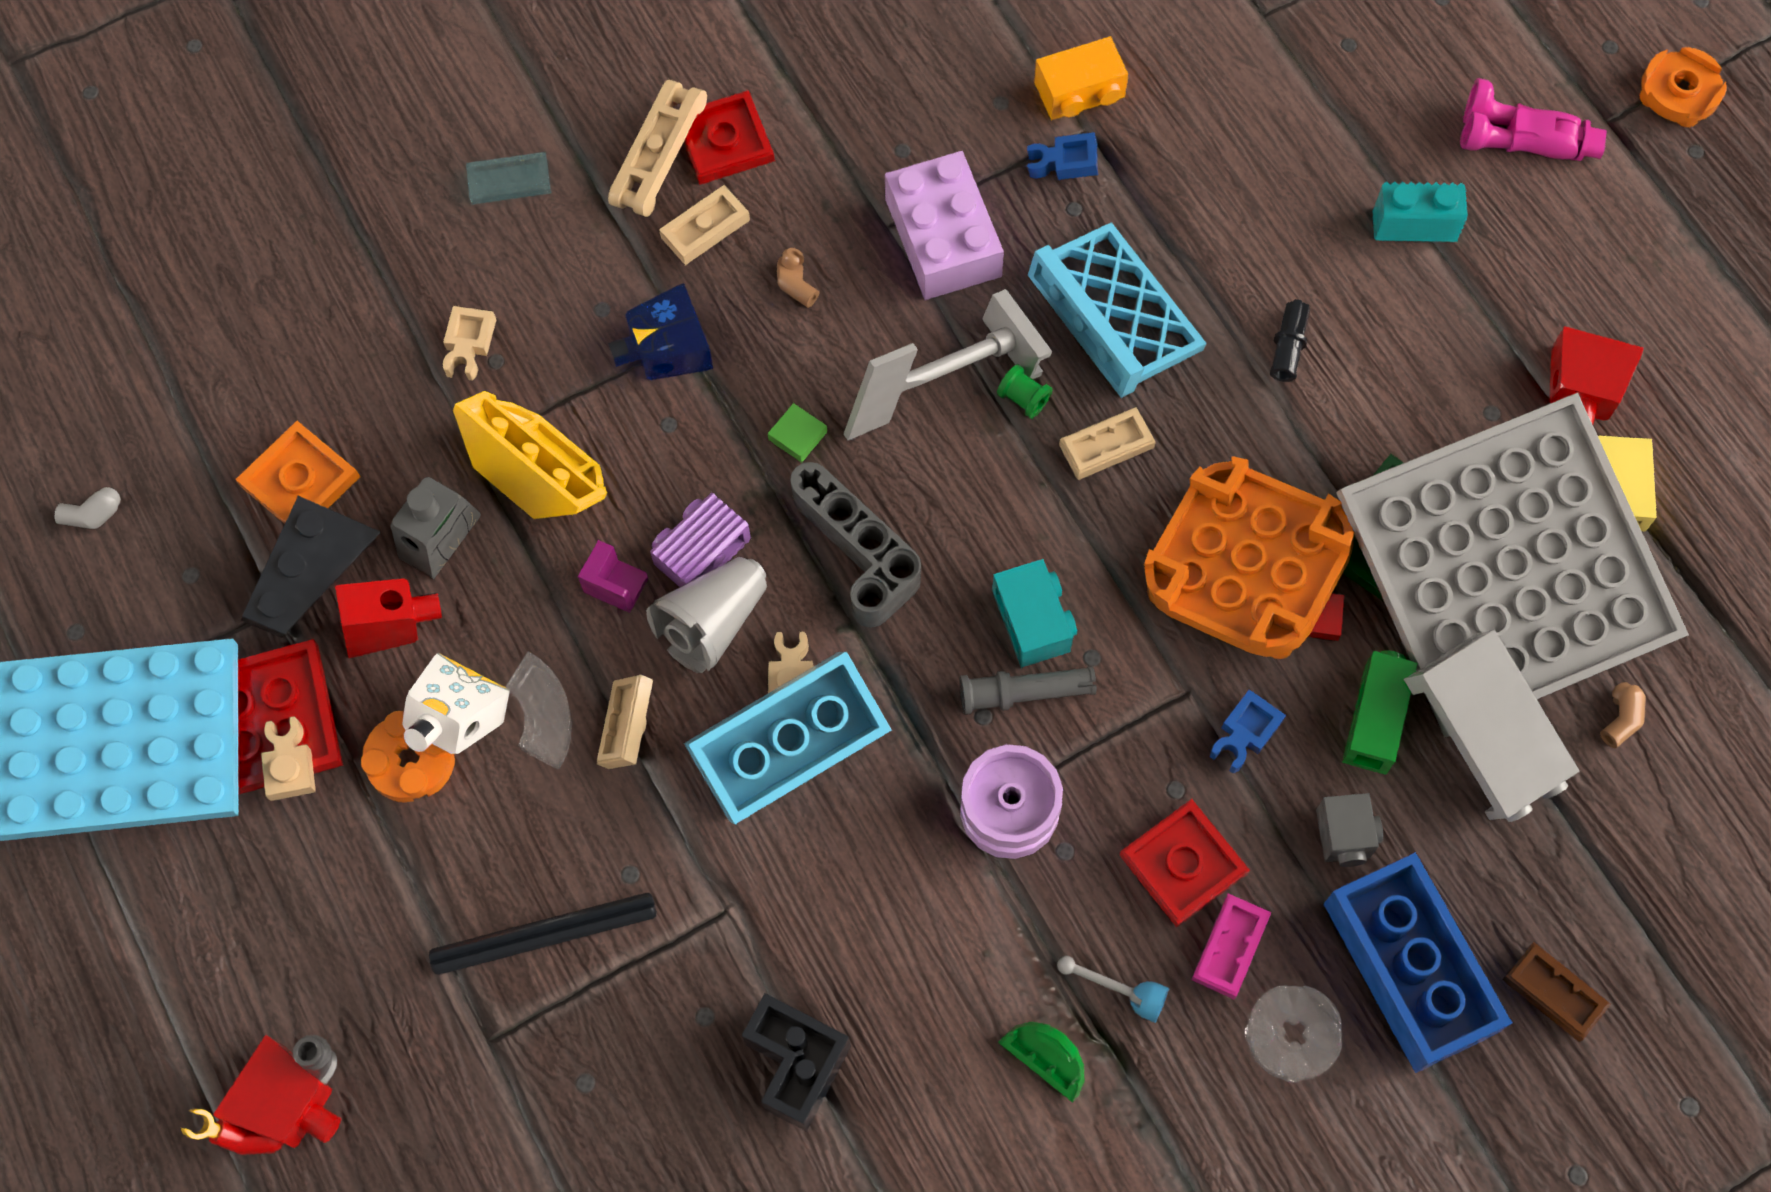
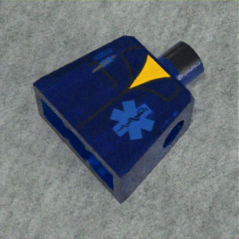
M684 283L627 311L625 318L630 336L608 343L616 367L639 359L648 380L713 369L710 348Z

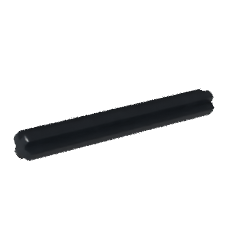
M646 892L436 947L429 951L430 966L435 974L441 975L654 919L657 912L654 898L651 893Z

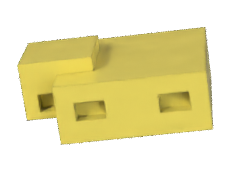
M1598 436L1641 531L1646 532L1657 518L1652 439Z

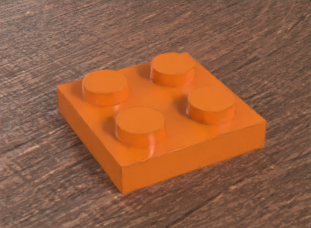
M296 421L235 480L240 487L285 524L298 496L329 508L360 478V475L354 467L300 422Z

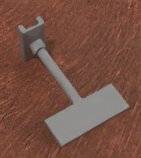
M1006 289L992 295L982 320L991 331L985 340L911 371L910 368L918 350L913 343L870 360L846 425L844 436L847 440H851L890 423L900 394L903 391L927 383L991 355L999 357L1007 353L1015 365L1019 364L1024 368V374L1032 379L1040 377L1043 370L1038 364L1041 360L1050 357L1052 350Z

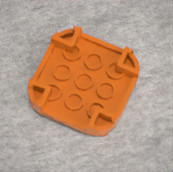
M1232 456L1229 462L1215 463L1205 469L1199 466L1189 478L1190 487L1154 550L1149 549L1144 563L1148 598L1159 610L1169 617L1246 652L1275 659L1287 658L1310 635L1349 562L1353 549L1354 531L1342 508V502L1329 493L1324 500L1250 469L1247 459Z

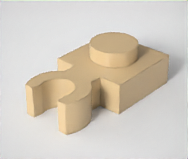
M453 306L443 341L446 350L451 351L443 360V368L447 377L453 376L457 365L466 364L465 374L468 380L473 381L475 379L478 367L474 357L475 354L484 356L488 354L496 323L494 312Z
M782 632L776 633L774 644L781 661H769L768 693L814 667L813 661H801L806 656L809 648L805 632H800V642L798 646L792 649L784 646Z
M295 716L290 717L291 728L284 736H278L277 726L272 721L265 724V735L274 745V751L261 753L265 795L270 801L316 792L311 749L307 744L297 746L303 738L304 731L302 724Z

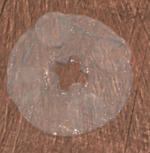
M1283 985L1267 991L1256 1002L1249 1014L1245 1038L1249 1044L1252 1056L1266 1072L1286 1082L1298 1083L1320 1076L1337 1060L1342 1048V1022L1335 1005L1320 991L1307 986ZM1285 1022L1293 1026L1298 1022L1304 1025L1306 1028L1302 1033L1303 1038L1306 1040L1304 1044L1300 1045L1296 1041L1291 1043L1286 1041L1284 1038L1286 1030L1283 1027Z

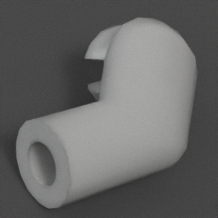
M105 487L92 494L81 506L60 503L55 511V521L57 524L96 529L103 525L117 511L121 500L120 495L113 488Z

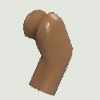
M788 248L784 250L782 257L777 262V284L782 291L805 307L810 308L816 302L819 291L803 280L802 264L804 256L802 252L795 248Z
M1627 682L1618 684L1612 691L1613 702L1619 705V716L1600 732L1603 741L1614 749L1643 726L1645 720L1646 696L1639 686L1631 685Z

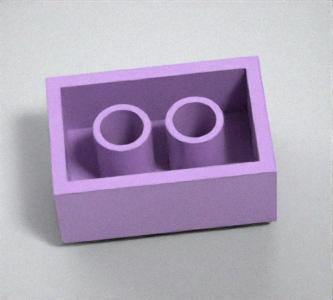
M963 151L885 173L886 202L924 300L1002 277L1004 251Z

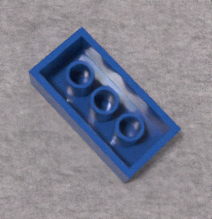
M1416 852L1334 890L1323 904L1415 1073L1498 1034L1512 1024Z

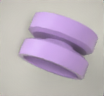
M1006 744L984 752L972 762L963 778L960 816L966 834L979 849L995 857L1017 859L1034 854L1049 842L1058 825L1063 787L1058 772L1044 755L1026 746ZM1008 799H1013L1017 803L1013 805L1008 804Z

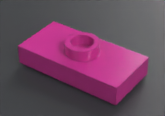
M1228 893L1191 980L1235 1000L1271 912Z

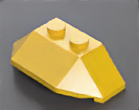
M483 391L454 405L453 413L473 468L533 519L577 514L605 499L607 491L606 487H604L600 465L539 414L514 403L496 400V395L487 391Z

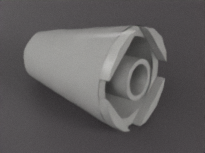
M737 557L656 599L646 610L647 620L652 632L657 639L664 634L672 644L667 649L668 653L683 666L696 673H703L706 669L709 671L717 664L767 588L765 581L766 573L762 566L753 559L747 560Z

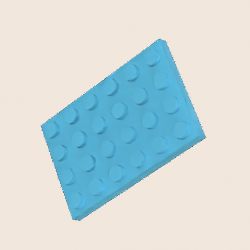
M234 639L0 662V841L239 816L238 644Z

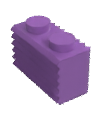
M710 493L703 501L696 499L691 502L683 513V520L673 530L666 528L661 531L652 543L653 549L650 553L654 565L677 586L681 587L730 561L740 549H743L745 544L749 543L751 539L749 525L733 509H730L727 504L717 498L714 493Z

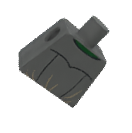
M428 476L425 477L418 487L409 492L407 501L391 522L390 526L398 558L435 579L478 521L481 513L458 493Z

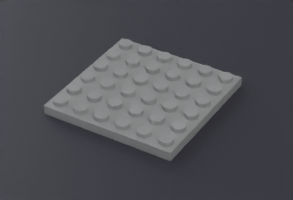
M1578 393L1366 478L1336 492L1410 661L1418 663L1416 671L1473 635L1495 629L1536 699H1539L1689 635ZM1429 701L1444 737L1450 736Z

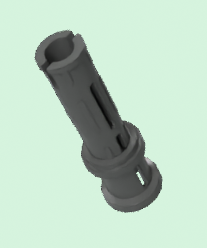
M1093 666L1019 676H1010L1009 672L1005 673V671H997L996 676L969 679L967 675L959 676L960 698L964 715L972 714L974 709L999 707L1004 711L1009 710L1016 702L1086 694L1095 695L1097 691V686L1093 685V682H1096Z

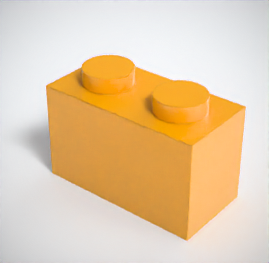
M1111 36L1036 59L1034 84L1051 120L1064 116L1073 117L1083 110L1099 105H1111L1125 97L1128 72Z

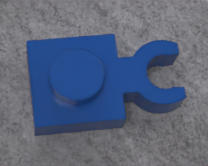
M1095 132L1055 137V147L1048 148L1046 145L1039 143L1027 146L1029 160L1042 159L1037 163L1027 164L1031 178H1042L1055 170L1058 180L1098 175Z
M1248 690L1222 725L1221 729L1231 736L1222 737L1217 740L1212 748L1210 757L1215 760L1221 751H1232L1236 760H1234L1229 771L1233 774L1238 772L1246 760V748L1248 747L1256 754H1259L1284 721L1286 715L1251 690Z

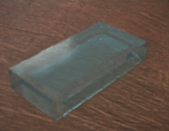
M546 152L466 163L469 198L472 205L552 193Z

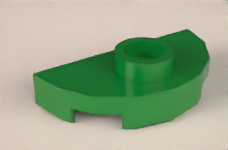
M1030 1021L1015 1025L998 1041L1001 1046L1072 1103L1079 1096L1085 1081L1084 1063L1077 1047L1064 1033L1048 1024Z

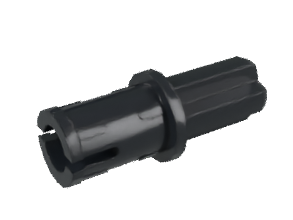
M1295 299L1293 302L1286 304L1281 329L1274 336V342L1277 346L1270 369V376L1278 381L1291 382L1296 380L1301 350L1307 346L1308 341L1305 337L1310 306L1303 303L1302 300Z

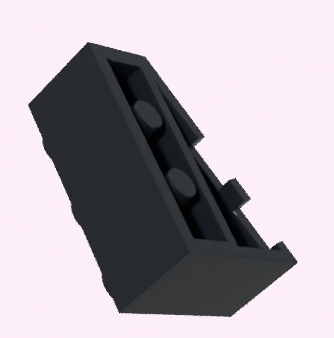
M298 496L246 606L241 621L283 638L378 537L380 531Z

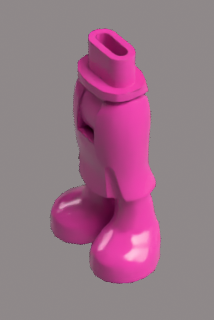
M1481 78L1475 80L1464 112L1463 123L1465 125L1461 134V148L1472 151L1481 148L1506 149L1507 152L1526 151L1554 159L1582 161L1584 156L1596 159L1602 158L1605 150L1606 130L1591 127L1590 120H1583L1581 123L1579 117L1565 112L1534 109L1520 103L1517 106L1502 104L1494 99V88L1490 81ZM1492 124L1507 126V129L1493 126Z

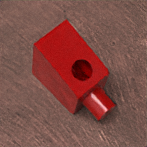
M1564 326L1551 350L1550 404L1578 393L1592 425H1594L1595 418L1603 421L1609 420L1626 392L1643 354L1644 347Z
M404 578L335 586L348 658L415 643L418 641L416 623L442 619L438 593L411 597L409 582Z

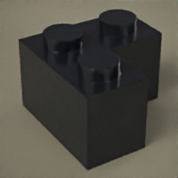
M764 993L742 1034L746 1046L781 1064L761 1103L766 1111L807 1132L851 1048L850 1038Z

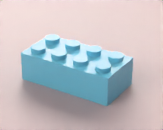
M847 651L837 652L688 740L684 745L727 819L731 823L737 824L890 732L892 729Z

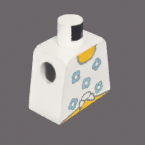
M437 653L406 697L402 722L405 728L404 740L410 748L418 752L426 750L433 744L450 754H458L504 722L510 690Z

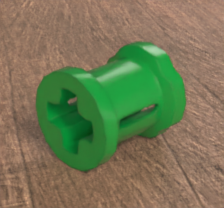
M1019 364L1009 370L997 389L999 397L1011 399L1025 409V415L1031 419L1041 412L1053 392V388L1045 384L1042 386L1024 374V368Z

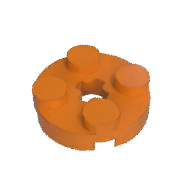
M1682 47L1679 52L1667 53L1669 49L1661 51L1653 57L1642 76L1640 100L1646 107L1651 108L1655 113L1667 120L1677 122L1682 127L1695 126L1699 120L1712 115L1725 96L1727 89L1726 81L1723 84V80L1719 75L1722 69L1714 58L1695 48ZM1685 80L1690 83L1688 86L1689 90H1683L1675 83H1681Z
M394 711L369 734L363 748L361 766L370 783L383 796L397 802H413L415 798H421L426 794L428 797L435 794L446 784L454 769L455 756L431 744L422 752L415 751L419 757L416 764L408 762L405 767L399 766L401 763L399 754L410 747L404 740L405 728L402 725L404 712Z

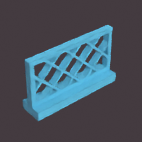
M1112 222L1054 250L1047 245L1035 251L1028 272L1029 278L1121 398L1134 392L1138 383L1204 350L1207 343ZM1108 239L1117 251L1116 257L1093 252L1094 244ZM1072 257L1085 261L1083 273L1067 269L1061 260ZM1090 263L1113 268L1111 280L1089 275ZM1119 270L1134 273L1140 280L1139 287L1117 282ZM1086 285L1109 291L1107 302L1091 300L1085 292ZM1114 293L1137 298L1135 311L1112 305ZM1142 300L1159 304L1164 311L1163 318L1140 312ZM1109 317L1132 321L1130 334L1115 331L1109 324ZM1138 323L1161 329L1159 341L1136 336ZM1166 331L1182 334L1189 344L1178 347L1164 343ZM1137 347L1156 352L1155 361L1143 367L1133 355V348Z

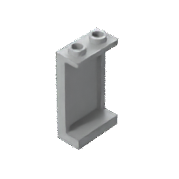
M1495 629L1473 635L1404 679L1413 695L1423 692L1426 694L1491 803L1492 807L1485 811L1489 820L1506 818L1508 822H1513L1526 816L1533 810L1530 805L1541 796L1543 799H1548L1561 793L1568 787L1566 780L1580 772Z

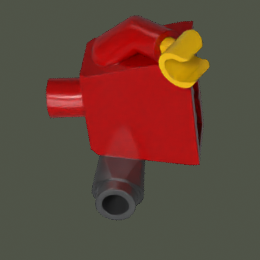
M265 1035L214 1112L213 1116L220 1120L215 1123L212 1115L206 1110L191 1109L189 1110L190 1112L200 1114L203 1117L204 1125L200 1131L195 1133L181 1128L182 1133L192 1139H203L208 1136L210 1143L240 1155L275 1153L283 1145L295 1148L306 1133L323 1143H327L336 1133L341 1123L339 1116L323 1107L332 1093V1088L327 1083L337 1068L336 1054L331 1050L326 1039L318 1035H307L301 1038L295 1044L293 1053L284 1045Z

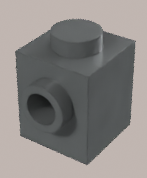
M1370 793L1324 797L1317 807L1316 813L1324 861H1339V866L1354 867L1367 863V858H1371L1378 849V843L1383 842L1382 822L1379 816L1373 815Z

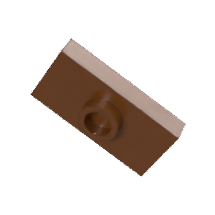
M1535 942L1528 946L1502 979L1578 1042L1585 1039L1611 1005V1003Z

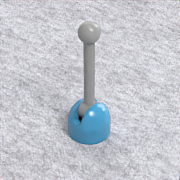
M1063 956L1057 962V968L1062 974L1074 973L1130 997L1134 1012L1140 1017L1156 1023L1169 991L1168 987L1156 982L1146 981L1131 988L1075 964L1074 959L1070 956Z

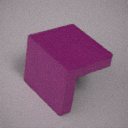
M598 540L579 573L578 579L585 594L630 613L648 581V575L638 568L619 561L614 547Z

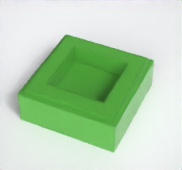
M793 403L768 432V440L802 463L827 433V425Z

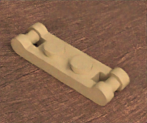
M673 80L665 81L609 191L608 201L610 205L621 209L626 206L631 207L634 213L645 217L652 213L656 202L655 197L694 119L705 108L707 93L704 90L695 87L688 90L683 88L679 82ZM681 104L679 110L672 108L673 106ZM635 182L641 184L637 192L631 191Z

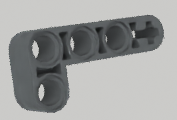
M813 462L802 463L794 469L790 479L794 505L865 572L851 587L852 615L856 622L864 627L880 626L915 595L920 588V557L823 466ZM818 487L819 493H817L814 489ZM841 511L851 515L845 521H835L830 518L834 513ZM870 539L881 543L878 548L872 550L861 546L864 541ZM903 567L909 569L912 574L906 578H896L891 572L896 568ZM867 596H875L881 600L880 604L875 607H865L860 604V601Z

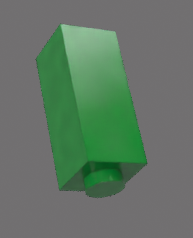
M1373 651L1364 668L1342 763L1384 775L1389 772L1396 761L1411 691L1404 679L1416 672L1417 662L1406 660L1403 654L1395 651Z

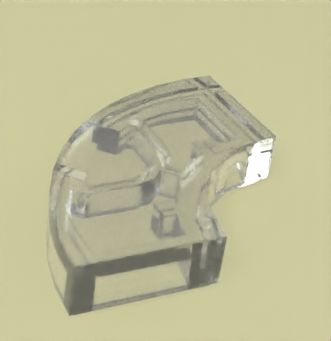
M528 651L505 688L510 690L509 695L520 703L524 711L525 730L519 742V747L522 751L559 770L565 760L571 741L572 718L566 693L554 672L546 663Z

